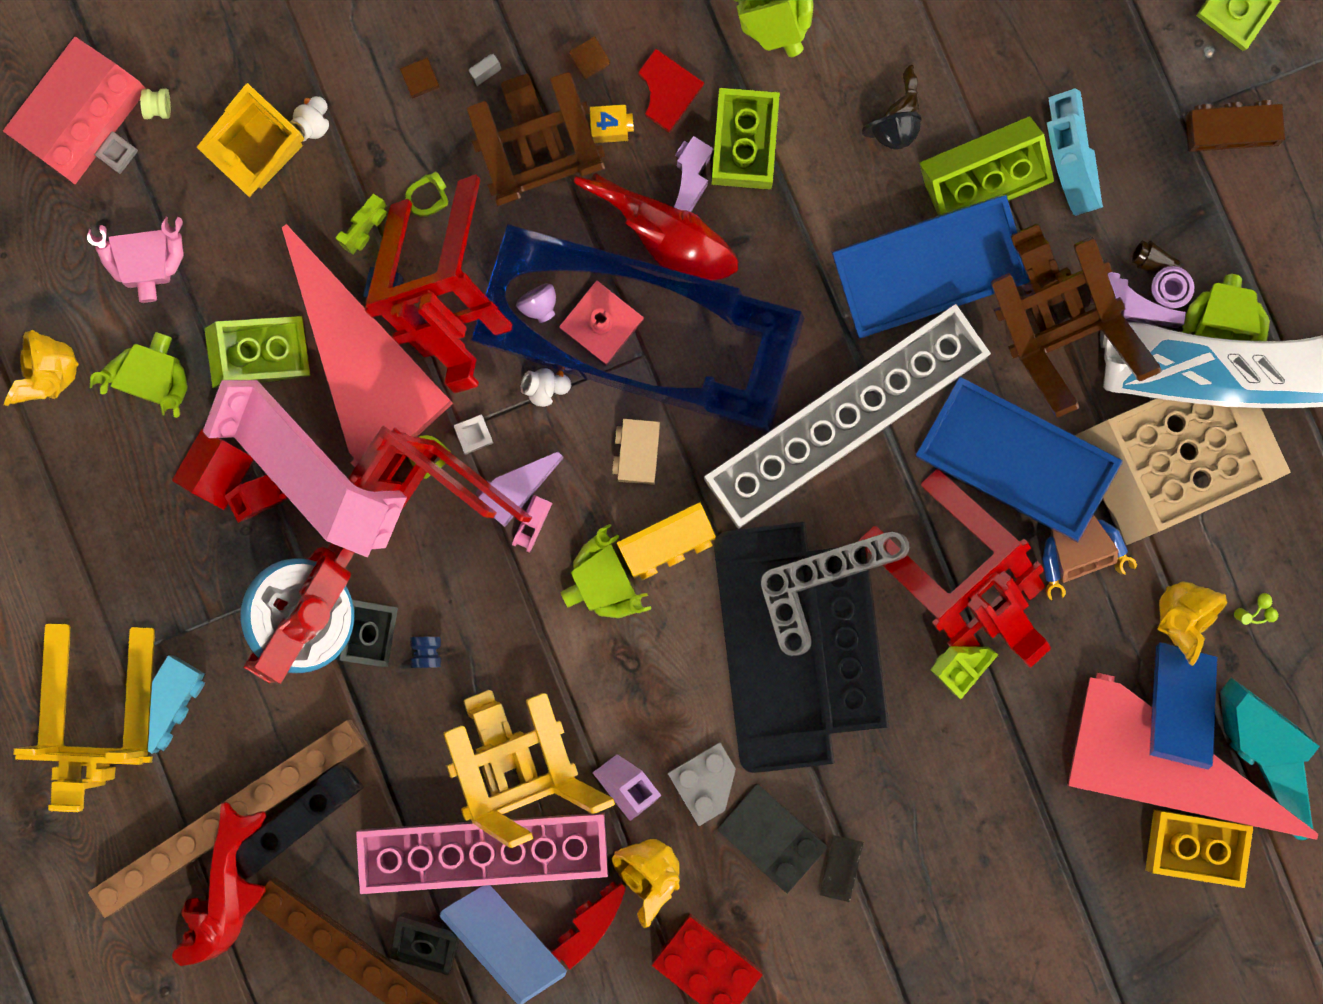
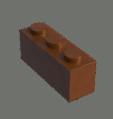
M1271 100L1255 102L1254 106H1243L1241 102L1227 103L1224 105V108H1213L1212 104L1195 106L1194 110H1191L1186 115L1188 152L1279 146L1285 140L1283 104H1273Z

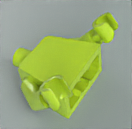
M734 0L739 3L736 8L742 31L758 41L765 50L770 51L783 47L788 57H795L804 50L801 41L804 39L807 29L810 28L812 23L813 0Z
M1228 274L1224 277L1223 284H1213L1210 292H1202L1189 305L1184 324L1181 327L1183 328L1182 333L1191 334L1195 332L1197 336L1241 341H1267L1270 319L1262 304L1258 302L1257 293L1254 290L1241 288L1242 278L1239 275Z
M157 332L154 334L150 348L134 344L132 348L125 349L111 360L101 372H95L91 375L89 386L92 388L93 385L100 383L102 384L100 394H106L108 384L112 382L111 387L119 391L159 404L162 415H165L166 410L173 409V415L176 418L180 416L179 405L182 403L188 389L184 368L180 365V360L167 355L172 338Z
M608 524L599 529L597 535L581 548L573 561L574 570L571 572L576 584L561 591V596L567 608L585 601L589 611H594L601 617L622 618L635 613L649 611L651 606L644 608L641 605L642 597H646L648 594H635L611 543L619 539V535L610 538L607 535V529L612 525Z

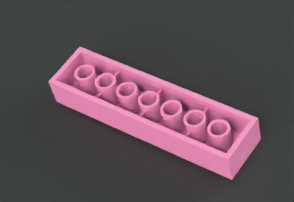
M605 812L511 819L529 830L533 836L532 840L513 848L507 847L472 822L361 829L356 832L360 894L608 877Z

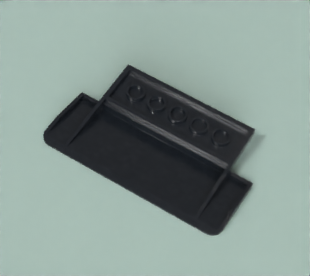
M805 522L725 531L719 534L714 542L739 760L742 767L751 773L834 764L831 734L889 727L870 569L798 591L797 594L811 636V646L806 653L793 656L785 654L779 646L761 587L762 576L770 569L837 549L829 548L809 551ZM867 547L860 548L857 553V558L862 564L869 562ZM833 556L828 562V568L832 573H837L842 568V561L838 556ZM808 565L803 566L799 572L803 582H808L813 577V570ZM776 574L771 579V587L778 592L783 588L784 580L782 576ZM786 603L781 606L779 611L781 618L785 621L790 620L793 615L792 607ZM793 633L789 637L790 647L793 650H798L801 647L802 638L797 633Z

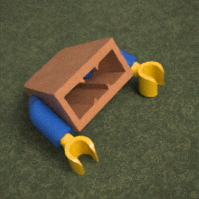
M1094 515L1079 542L1052 529L1051 537L1045 542L1042 558L1045 578L1049 582L1045 591L1047 597L1052 600L1051 590L1054 587H1059L1061 597L1064 598L1066 591L1058 580L1060 579L1065 583L1115 564V570L1118 573L1126 575L1123 569L1125 561H1128L1131 569H1136V561L1126 555L1128 550L1119 530L1102 519H1096Z

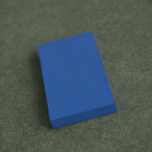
M1161 642L1156 646L1149 755L1207 770L1213 766L1217 677L1216 656L1200 653L1196 663L1192 666L1188 664V660L1179 647Z

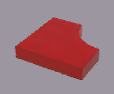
M657 49L654 50L638 72V75L647 83L650 91V104L645 116L670 133L701 91L704 82Z

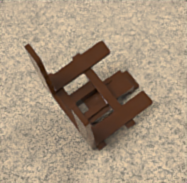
M565 72L550 79L560 111L545 116L542 114L529 74H523L503 81L501 87L515 125L503 131L497 132L486 101L467 107V112L477 140L472 141L476 153L482 151L493 182L487 184L491 196L497 194L495 199L497 206L521 198L524 191L579 172L582 177L605 169L604 162L600 159L605 157L602 145H595L585 117L586 114L590 113L587 101L580 102L570 72ZM563 122L566 124L576 153L570 156L566 155L556 126ZM511 141L522 172L516 175H512L502 146L503 143ZM549 150L553 162L536 167L532 155Z
M1034 224L1011 235L1014 248L1022 260L1030 284L1023 286L1025 295L1020 297L1011 274L1008 273L992 280L991 285L1000 306L993 310L997 320L1000 322L1005 319L1014 343L1008 346L1012 358L1019 357V360L1056 417H1061L1077 410L1079 405L1046 354L1096 331H1103L1138 381H1143L1162 372L1159 363L1123 317L1121 311L1126 310L1121 297L1116 299L1108 277V273L1112 272V269L1107 259L1102 260L1096 240L1093 237L1074 244L1082 270L1072 274L1068 267L1059 270L1049 242L1043 236L1038 224ZM1085 283L1088 285L1096 307L1085 312L1077 287ZM1063 301L1070 319L1055 326L1049 307ZM1029 308H1031L1040 332L1035 335L1025 312Z

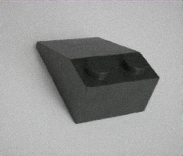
M759 784L749 792L717 829L787 894L828 848L825 843Z

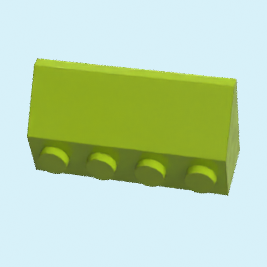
M1030 116L919 163L925 187L938 216L1003 194L1010 201L1054 182L1044 133Z

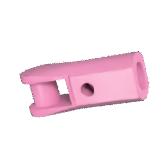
M533 495L526 511L532 516V519L529 523L521 522L513 540V546L518 544L527 548L526 552H531L551 508V502ZM525 525L535 529L532 537L522 533Z

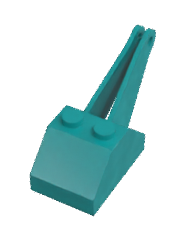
M1231 677L1220 691L1224 733L1232 740L1229 745L1249 764L1253 765L1256 761L1274 800L1313 829L1304 762L1309 761L1320 746L1301 728ZM1293 835L1298 840L1308 839L1306 837Z

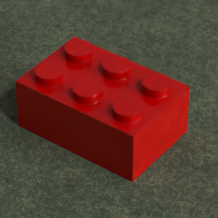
M689 913L652 961V966L699 1004H741L763 976L760 968L691 913Z

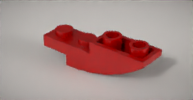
M613 881L599 892L602 897L593 904L590 900H587L575 910L577 916L573 918V923L579 930L574 932L571 928L557 939L560 944L550 952L559 962L563 960L569 970L595 947L609 928L625 893L626 885L623 881L618 885Z

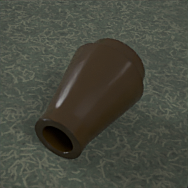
M1142 240L1137 245L1132 256V263L1137 264L1138 269L1159 272L1163 268L1170 266L1179 267L1180 260L1172 257L1152 241L1145 242Z

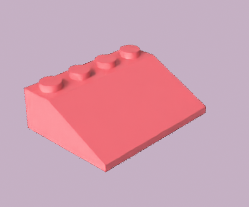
M74 37L4 128L3 132L73 184H76L96 158L94 155L112 131L116 132L140 100L142 89L146 88L140 81L77 37Z

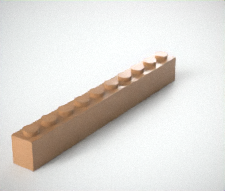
M346 720L224 802H228L242 816L260 811L268 812L368 744L353 721ZM221 804L90 890L88 894L103 917L106 918L115 914L214 848L218 834Z

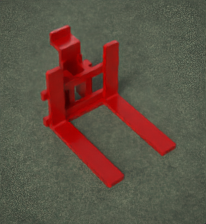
M477 174L457 182L437 272L393 287L412 202L409 199H405L390 206L364 310L372 318L382 315L398 331L393 333L392 338L399 345L409 342L423 357L435 355L447 367L444 384L455 394L476 388L479 385V381L473 376L477 359L465 348V344L460 340V338L465 337L467 327L464 324L480 319L494 335L511 331L513 325L501 313L499 308L472 282L468 275L461 270L480 184V178ZM453 291L468 309L452 313L436 296ZM420 302L419 308H417L414 304Z
M382 426L348 477L351 483L366 491L400 490L407 497L404 508L426 473H429L483 517L494 518L497 514L495 510L434 463L436 458L439 457L517 520L529 523L532 519V516L435 440L409 436L404 432H400L397 428L390 431L385 426ZM406 456L416 463L404 482L391 480Z
M937 469L921 483L923 489L994 554L951 593H947L908 555L882 566L933 614L935 620L932 623L939 632L943 629L949 637L950 641L947 643L949 647H980V643L974 634L983 628L991 638L1000 633L1009 648L1028 667H1032L1051 650V646L1033 627L1024 613V610L1029 605L1021 591L1029 600H1032L1041 592L1045 585L1039 575L1044 571V568L1038 561L1032 565L1026 555V552L1031 547L1025 539L1018 541L944 473ZM874 526L859 541L884 533L877 526ZM889 539L886 545L887 551L891 555H895L900 551V548ZM867 547L868 553L872 556L870 549ZM1008 569L1010 570L1011 574H1012L1013 577L1015 578V580H1016L1015 582H1014V580L1012 579V577H1010V576L1006 573V571H1007ZM994 585L999 596L989 604L981 596ZM967 606L975 615V618L968 624L965 623L959 614Z

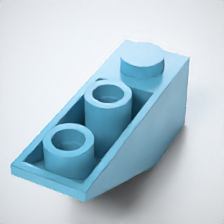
M174 655L167 656L152 681L148 752L151 754L158 753L160 749L164 751L173 738V735L170 734L176 723L181 724L189 711L186 705L191 697L196 698L205 684L202 681L205 673Z

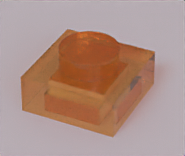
M595 36L569 51L584 79L610 65V60Z

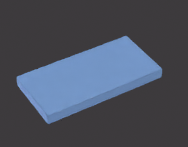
M491 885L481 886L441 911V919L517 1004L527 1002L565 977L567 970Z

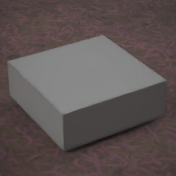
M490 54L471 67L469 73L471 79L478 86L500 71L501 66L495 55Z
M112 131L94 155L121 174L138 150Z

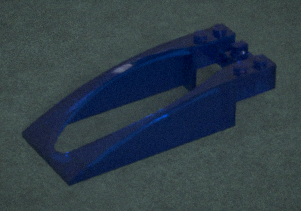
M507 224L485 296L513 324L512 330L494 335L478 319L471 340L610 387L769 433L779 405L777 402L794 347L797 346L805 318L801 311L743 296L740 289ZM577 271L631 278L682 295L707 308L737 331L762 337L746 391L717 383L712 376L705 377L702 388H674L650 385L598 370L557 348L521 321L509 307L506 300V287L512 279L526 273Z

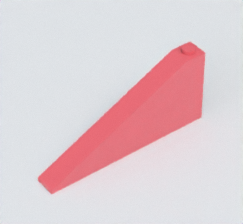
M286 224L282 227L347 448L354 457L351 464L356 467L382 426H385L390 431L397 428L400 432L417 437L453 403L385 329L364 311L365 308Z
M1097 673L1096 678H1089L1068 786L1317 840V832L1214 754L1213 766L1209 770L1149 755L1152 707L1122 684L1115 683V676Z

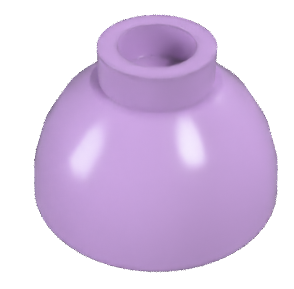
M1170 266L1163 268L1155 275L1152 281V295L1156 302L1163 307L1170 309L1182 307L1191 300L1194 294L1193 279L1186 270L1180 267Z
M546 283L532 289L517 300L516 307L524 315L538 319L539 323L551 319L555 316L553 309L556 303V293L553 285Z

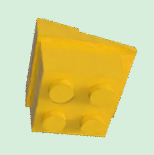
M247 83L227 106L224 114L199 143L197 148L248 197H251L258 187L262 189L303 146L301 142L305 138Z

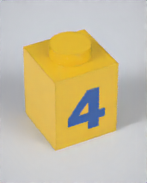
M626 105L590 107L591 134L594 143L628 141V132H634L633 113H626Z

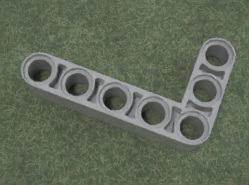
M887 532L765 572L761 579V587L781 650L791 656L802 655L811 646V636L797 594L798 591L900 560L909 551L908 539L903 534ZM893 537L898 538L901 542V549L895 555H891L886 548L888 540ZM862 547H868L872 553L871 560L866 564L860 563L857 558V553ZM833 556H838L842 561V568L837 573H832L828 568V562ZM805 565L810 566L813 570V577L808 582H803L799 576L800 569ZM776 574L782 576L784 580V586L778 592L771 587V579ZM785 603L789 604L793 609V615L788 621L783 620L779 612L781 606ZM793 633H797L802 638V645L798 650H793L788 642L789 637Z

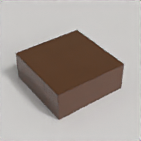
M428 57L400 68L412 99L440 88Z

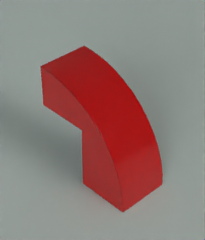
M268 475L240 484L225 495L238 523L263 513L289 499Z

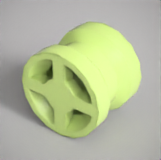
M161 88L158 92L142 89L140 101L143 118L151 119L153 116H160L162 119H169L171 102L168 89Z

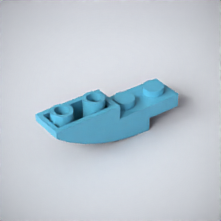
M1074 88L1049 97L1052 121L1047 122V127L1062 188L1073 215L1077 216L1102 208L1103 205L1095 151L1089 148L1081 91Z

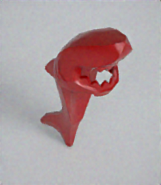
M596 173L592 176L593 180L578 176L574 178L575 184L609 201L621 210L627 219L625 223L635 230L651 257L671 275L695 281H713L728 278L738 271V260L733 250L698 215L629 191Z
M228 802L221 803L218 834L214 844L210 871L209 900L200 901L198 898H191L185 901L181 914L190 929L184 933L181 943L172 953L173 961L179 966L204 962L216 958L227 951L240 935L245 916L254 908L265 893V886L248 883L239 877L236 867V852L242 841L261 827L266 818V812L260 811L242 816Z

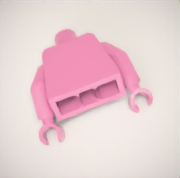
M166 217L161 225L162 230L111 236L109 241H105L107 235L105 226L100 225L99 227L102 234L101 237H95L91 229L89 228L88 241L92 245H96L95 248L103 266L116 281L122 282L128 288L137 287L139 302L141 303L157 301L155 285L169 283L171 275L176 273L184 256L182 236L178 233L183 224L180 217H177L175 221L176 227H171L168 224V217Z

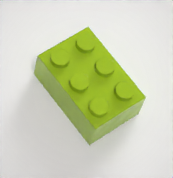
M719 88L711 185L759 189L772 188L779 92Z

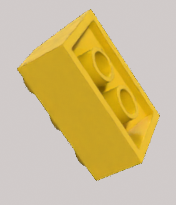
M699 502L617 542L633 577L640 576L641 580H645L657 574L656 567L666 562L671 567L684 561L685 557L683 554L693 549L698 554L712 547L711 541L716 536Z

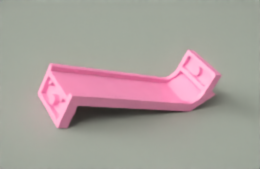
M222 380L203 429L208 438L234 437L326 541L365 557L369 556L371 549L386 548L407 497L400 490L371 492L351 483L257 380Z

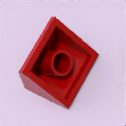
M202 428L172 481L192 494L226 510L228 502L225 495L241 484L254 459L249 454L218 437L208 438Z

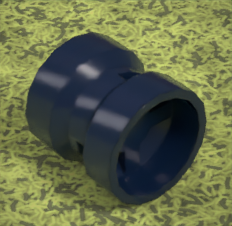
M410 637V646L416 649L414 656L411 658V668L441 667V658L438 656V652H436V649H439L441 646V637Z

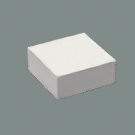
M482 414L454 425L465 454L493 444Z

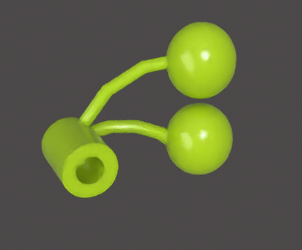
M1262 593L1258 596L1257 603L1259 607L1253 615L1243 608H1238L1234 612V617L1245 625L1249 623L1262 624L1266 621L1275 622L1278 619V612L1275 608L1270 607L1272 605L1271 596L1267 593ZM1261 608L1266 609L1264 620H1252L1260 612Z

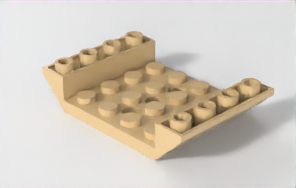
M1156 398L1074 435L1123 460L1103 497V501L1125 545L1158 533L1291 473L1261 408L1207 405ZM1176 415L1182 419L1183 428L1180 432H1173L1168 428L1167 422L1170 416ZM1184 443L1193 445L1196 450V455L1192 460H1186L1180 454L1181 446ZM1197 471H1202L1208 476L1209 481L1205 488H1199L1193 482V476Z

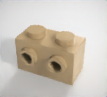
M623 419V426H617L615 444H621L620 456H614L613 474H618V482L655 485L660 422Z

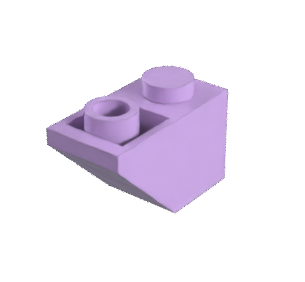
M618 754L593 772L594 776L614 799L629 821L650 807L661 796L642 770Z

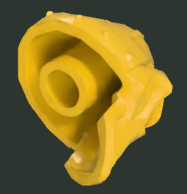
M34 330L25 332L23 336V350L20 352L21 372L25 379L14 381L3 405L9 406V404L46 399V397L57 398L75 380L76 369L79 363L75 358L72 348L63 342L55 341Z
M1183 581L1168 586L1165 593L1161 596L1159 600L1160 623L1157 629L1167 634L1173 644L1179 647L1188 660V664L1194 666L1205 641L1201 633L1216 621L1217 615L1227 605L1226 595L1209 588L1199 587L1191 582Z
M650 839L639 844H632L615 851L612 857L614 868L633 892L644 900L643 906L637 913L643 928L651 925V921H653L660 908L672 898L671 894L674 890H679L680 863L673 853L672 847L665 845L657 839Z

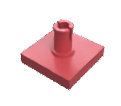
M596 281L559 328L607 366L641 324L644 317L599 281Z

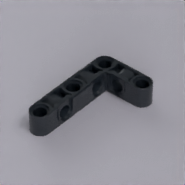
M346 763L339 764L329 770L316 781V786L240 845L236 852V867L245 881L364 788ZM316 794L323 795L327 800V806L324 811H318L312 805L313 797ZM269 832L274 833L278 838V845L275 849L268 848L264 843V837Z

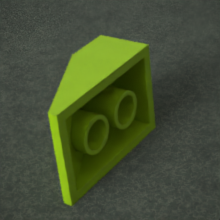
M302 316L217 321L205 328L212 388H219L222 380H257L259 383L310 376Z

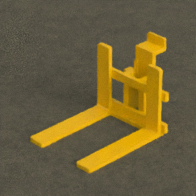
M67 624L45 625L38 745L14 748L13 755H16L15 759L59 761V766L52 767L51 780L58 781L52 782L51 804L48 805L49 811H83L85 789L103 786L106 784V781L115 779L116 767H110V764L141 765L142 763H152L153 756H148L155 629L131 627L129 631L123 747L120 749L64 745L71 627ZM81 766H87L86 778L81 779Z
M486 690L464 699L468 717L474 719L482 743V747L475 749L476 754L473 752L464 726L460 725L445 731L443 734L453 763L446 765L451 778L458 776L468 805L461 808L466 821L471 819L474 825L507 847L513 848L532 840L533 836L529 830L503 815L509 811L554 793L592 814L615 805L612 797L575 779L578 772L575 764H570L560 735L564 733L561 721L555 720L547 694L541 693L526 700L535 730L526 734L521 731L512 734L502 704L495 701L491 690ZM537 743H540L549 773L539 777L528 748ZM480 766L482 767V770H483V773H484V776H485V779H486V782H487V785H488V788H489V791H490V794H491L490 797H488V794H487V791H486V788H485V785H484V782H483V779H482V776H481V773H480V770H479V767H480ZM516 769L520 784L509 789L504 773Z

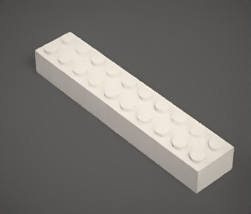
M955 304L704 477V480L739 529L981 363L991 353Z

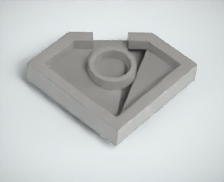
M719 742L668 773L698 826L725 811L736 768Z

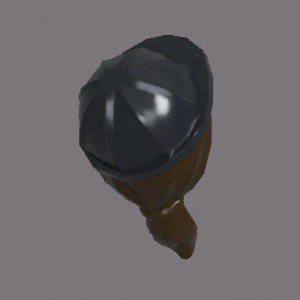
M909 65L903 73L905 95L890 106L883 118L868 123L862 129V134L865 137L876 138L881 144L890 149L897 150L908 147L917 138L920 131V121L922 118L919 114L917 99L918 79L913 70L914 65Z

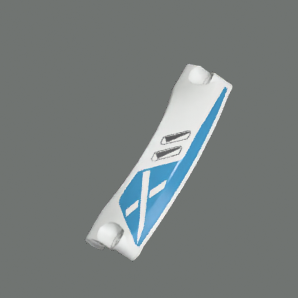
M1128 322L1159 363L1162 370L1157 375L1143 381H1138L1103 331L1100 330V346L1105 348L1104 360L1106 368L1103 386L1105 390L1164 400L1248 408L1323 407V335L1288 341H1241L1197 336L1147 323Z

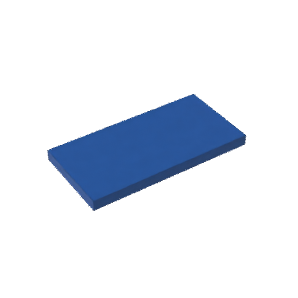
M1003 194L831 251L858 338L860 339L948 310L955 304L960 306L993 295L995 293L991 281L1008 273L1013 277L1016 287L1029 283L1022 260L1011 240V235L1016 233L1017 229L1007 196Z
M959 377L916 454V457L1076 542H1079L1123 463V460L962 377Z

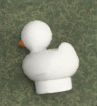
M318 96L305 98L304 104L299 105L294 110L293 120L290 123L305 138L303 141H306L308 138H321L328 130L329 121L323 118L327 111L326 101Z
M541 368L536 372L527 371L521 381V393L528 395L534 405L542 407L552 404L551 397L553 393L563 395L571 388V380L568 376L564 375L563 370H559L555 376L553 371L548 368Z

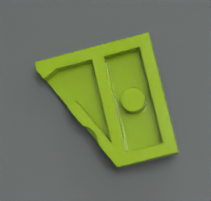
M373 193L364 206L351 219L353 224L345 234L340 231L336 240L343 249L354 255L357 249L361 251L370 238L368 233L373 225L378 226L386 216L387 211L384 209L387 205L383 199Z
M950 646L945 653L937 658L931 671L955 696L962 699L998 654L989 647Z

